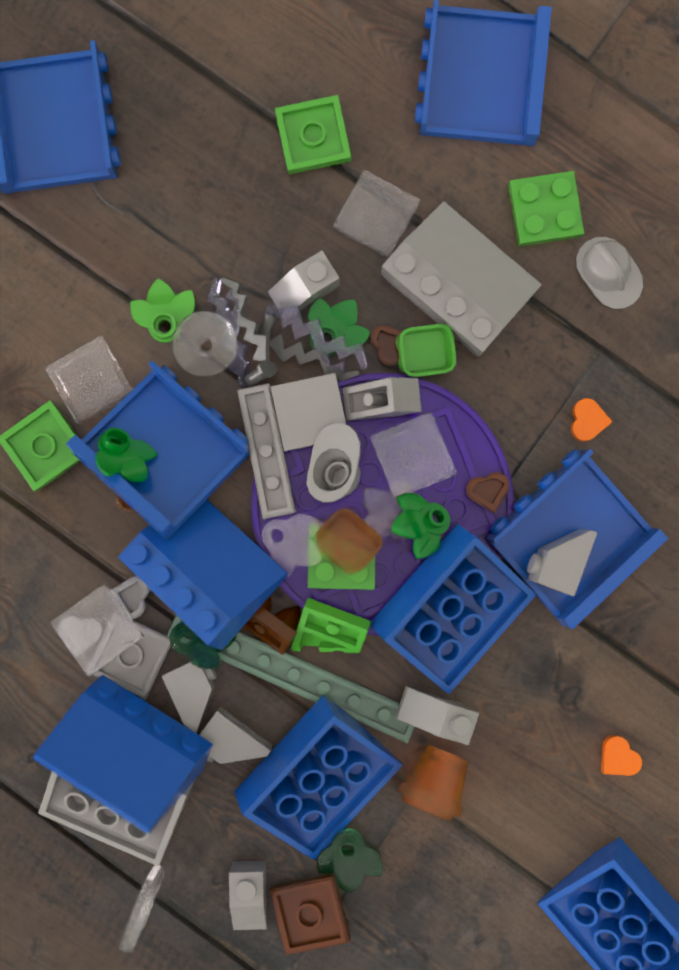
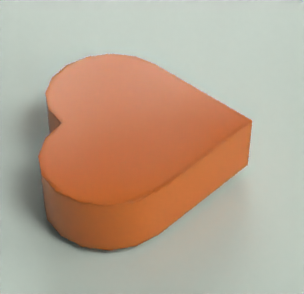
M582 399L573 406L572 414L575 420L571 425V434L578 441L584 442L593 439L612 423L611 419L592 399Z
M616 734L606 737L602 745L601 772L603 774L625 776L638 773L642 767V759L637 752L630 749L627 740Z

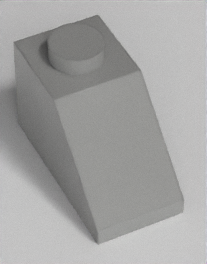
M323 250L290 270L268 293L286 320L314 303L318 298H322L340 287V278Z
M390 377L343 388L346 421L396 417L421 412L418 378Z
M578 529L538 548L537 554L534 553L529 560L527 566L529 576L527 580L561 593L575 596L597 532Z
M202 655L161 676L184 726L195 733L201 727L215 688L214 679L217 678L212 663L209 660L205 662Z
M406 686L395 718L436 736L469 745L479 713L463 703Z
M221 706L200 733L201 737L213 744L207 761L213 762L215 760L219 764L267 757L273 747L271 743Z
M266 861L232 862L229 871V900L233 930L267 929Z

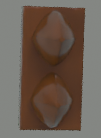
M269 596L243 627L281 655H284L297 633L301 617L300 607L285 608L272 615L270 613L272 605L271 596Z

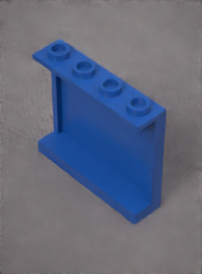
M439 0L433 1L432 8L426 7L424 28L430 29L429 40L423 39L421 60H427L426 71H420L418 91L424 92L423 103L416 104L415 123H421L419 135L534 146L540 135L552 7L538 6L536 15L439 5Z
M95 40L90 41L91 50L0 62V191L3 194L118 178L116 167L121 166V157L118 147L113 145L112 135H117V127L114 115H109L108 104L113 103V96L110 84H105L104 73L109 72L106 53L100 52Z
M151 361L148 363L151 372L82 440L75 434L66 445L77 459L164 539L168 540L250 456L247 445L249 441L237 428L231 431L223 424L225 420L213 407L206 409L199 402L201 398L189 386L181 387L176 382V375L168 367L163 365L160 368ZM109 428H119L127 432L131 439L142 440L158 454L156 458L145 461L148 471L146 481L132 482L123 478L119 473L108 477L99 470L95 457L99 451L98 440L101 434L105 433Z
M574 449L568 453L561 461L563 466L557 472L551 471L542 477L537 483L539 488L531 496L526 494L513 505L515 511L507 518L502 516L496 520L489 528L491 533L485 538L518 577L537 594L536 597L562 626L572 630L669 539L661 529L651 528L590 458L594 453L591 449L579 451ZM578 529L597 532L575 596L567 595L527 580L529 572H527L529 560L534 553L537 554L538 548Z

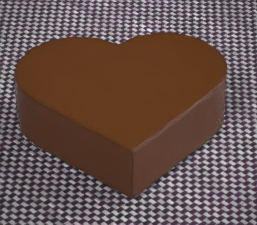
M386 325L377 326L372 331L370 340L372 346L378 350V358L381 364L386 367H395L398 365L399 359L396 337L402 331Z
M493 472L485 478L475 477L470 479L466 484L465 492L471 501L494 514L508 492L509 480L504 474Z

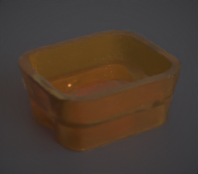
M347 508L337 510L316 534V543L320 552L348 575H355L364 569L383 546L381 535L356 513Z

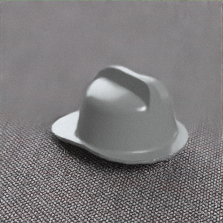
M595 237L586 241L579 249L576 257L577 270L595 297L603 305L612 309H624L635 303L643 289V276L622 244L608 237Z
M342 423L330 424L322 429L314 442L307 474V487L309 493L316 500L323 503L343 499L344 496L351 494L359 484L361 474L358 465L360 441L357 433L350 426Z

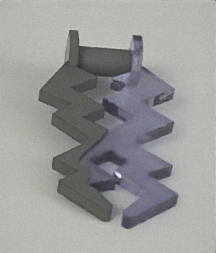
M222 277L221 279L214 278L207 302L218 306L213 317L228 324L221 346L234 351L228 370L238 376L237 381L240 387H254L267 377L270 378L279 372L276 364L269 360V336L257 334L260 323L244 315L249 295L240 293L243 283L227 277ZM221 282L231 288L226 298L236 302L233 312L229 311L231 301L218 297ZM240 327L247 328L243 340L258 345L253 360L261 362L257 365V369L252 372H248L252 361L244 360L249 345L236 340Z
M266 305L265 314L257 334L269 336V345L282 362H285L294 355H296L299 365L318 359L321 362L324 375L336 373L338 382L358 376L361 371L359 369L345 371V360L332 365L329 353L336 351L339 360L355 353L361 369L367 368L361 342L346 347L345 334L331 341H326L320 318L303 324L299 305L286 308ZM277 317L281 318L282 328L291 323L295 339L311 333L315 348L306 353L303 341L286 348L283 333L273 338L272 330Z

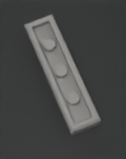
M270 383L237 390L264 520L297 513Z

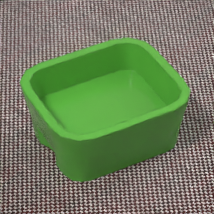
M446 324L410 327L403 330L396 337V348L399 352L398 366L400 371L408 376L420 377L452 371L456 365L454 335L452 329Z

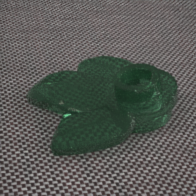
M184 622L178 623L171 630L169 636L171 647L177 653L187 655L191 664L203 669L220 667L218 652L223 650L208 646ZM237 634L232 638V640L225 646L223 650L231 646V644L235 641ZM184 636L192 637V640L188 643L181 642Z
M350 828L338 832L332 840V845L322 849L317 857L318 872L322 874L335 873L338 887L348 893L359 888L364 875L381 876L383 872V863L378 851L365 845V841L359 832ZM351 845L353 849H345L343 846Z

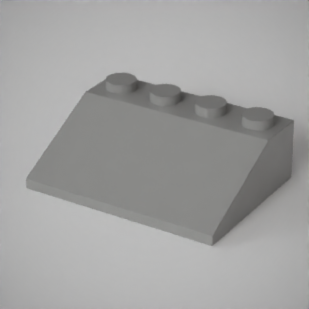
M444 201L400 244L381 267V276L437 324L448 325L452 329L454 338L477 358L483 354L542 285Z
M51 772L38 814L159 867L194 782L149 834L54 772Z

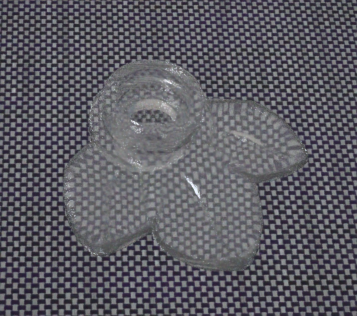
M400 478L396 481L390 493L377 488H366L363 500L369 515L360 522L362 528L369 535L377 538L390 535L397 540L409 539L391 532V526L396 517L403 512L398 504L397 497L406 493H414L411 486Z
M296 514L287 521L274 519L269 521L262 530V541L266 548L270 550V557L289 574L288 578L293 574L295 565L312 566L322 561L319 549L311 538L320 531L323 523L313 516ZM276 529L283 533V539L280 542H276L272 537Z

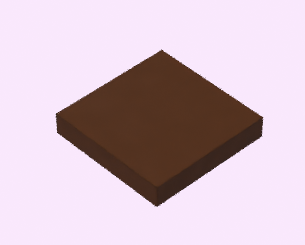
M335 873L271 886L269 891L285 955L350 942L351 936Z

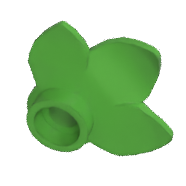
M156 279L149 289L147 301H131V315L138 325L149 329L151 336L156 341L169 343L179 336L181 325L192 317L195 309V297L191 290L175 295L173 290L164 281ZM164 322H169L171 324L170 330L165 333L161 332L160 325Z

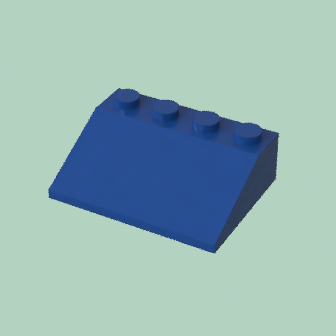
M206 500L168 540L164 539L149 525L118 556L208 646L220 650L225 648L289 575L209 500Z
M457 524L440 543L437 551L428 556L371 621L370 626L385 642L449 695L537 594L475 535Z
M102 675L80 695L35 752L33 759L149 834L201 774L213 744Z
M322 695L234 792L243 816L315 860L403 764L345 710Z
M621 837L594 852L538 902L540 908L594 970H679V904Z

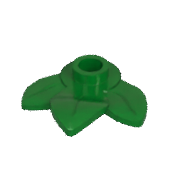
M318 298L312 304L308 314V320L313 329L310 334L312 349L317 347L323 356H329L338 350L354 351L368 340L370 331L356 325L358 310L355 300L342 301L332 308L321 298ZM322 335H330L332 342L329 345L321 344L320 338Z
M109 428L99 437V451L96 454L95 460L99 470L108 477L119 473L129 481L144 482L148 476L145 461L156 458L158 454L146 442L131 439L124 430Z
M406 493L397 497L398 504L403 512L394 520L391 532L402 537L414 539L413 551L415 558L420 559L430 556L437 551L440 546L441 534L445 533L450 526L448 511L438 503H428L423 497L415 493ZM432 514L436 516L438 523L433 520Z

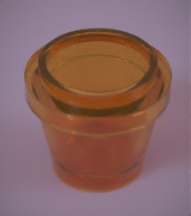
M426 745L425 750L405 782H400L397 792L403 794L401 801L450 822L453 816L460 818L464 809L461 807L469 762L439 748Z

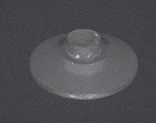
M200 311L190 314L178 324L172 338V350L176 361L184 370L195 376L209 377L221 373L232 363L237 351V337L232 325L224 317L214 312ZM206 340L212 342V348L209 351H203L201 348L202 343Z

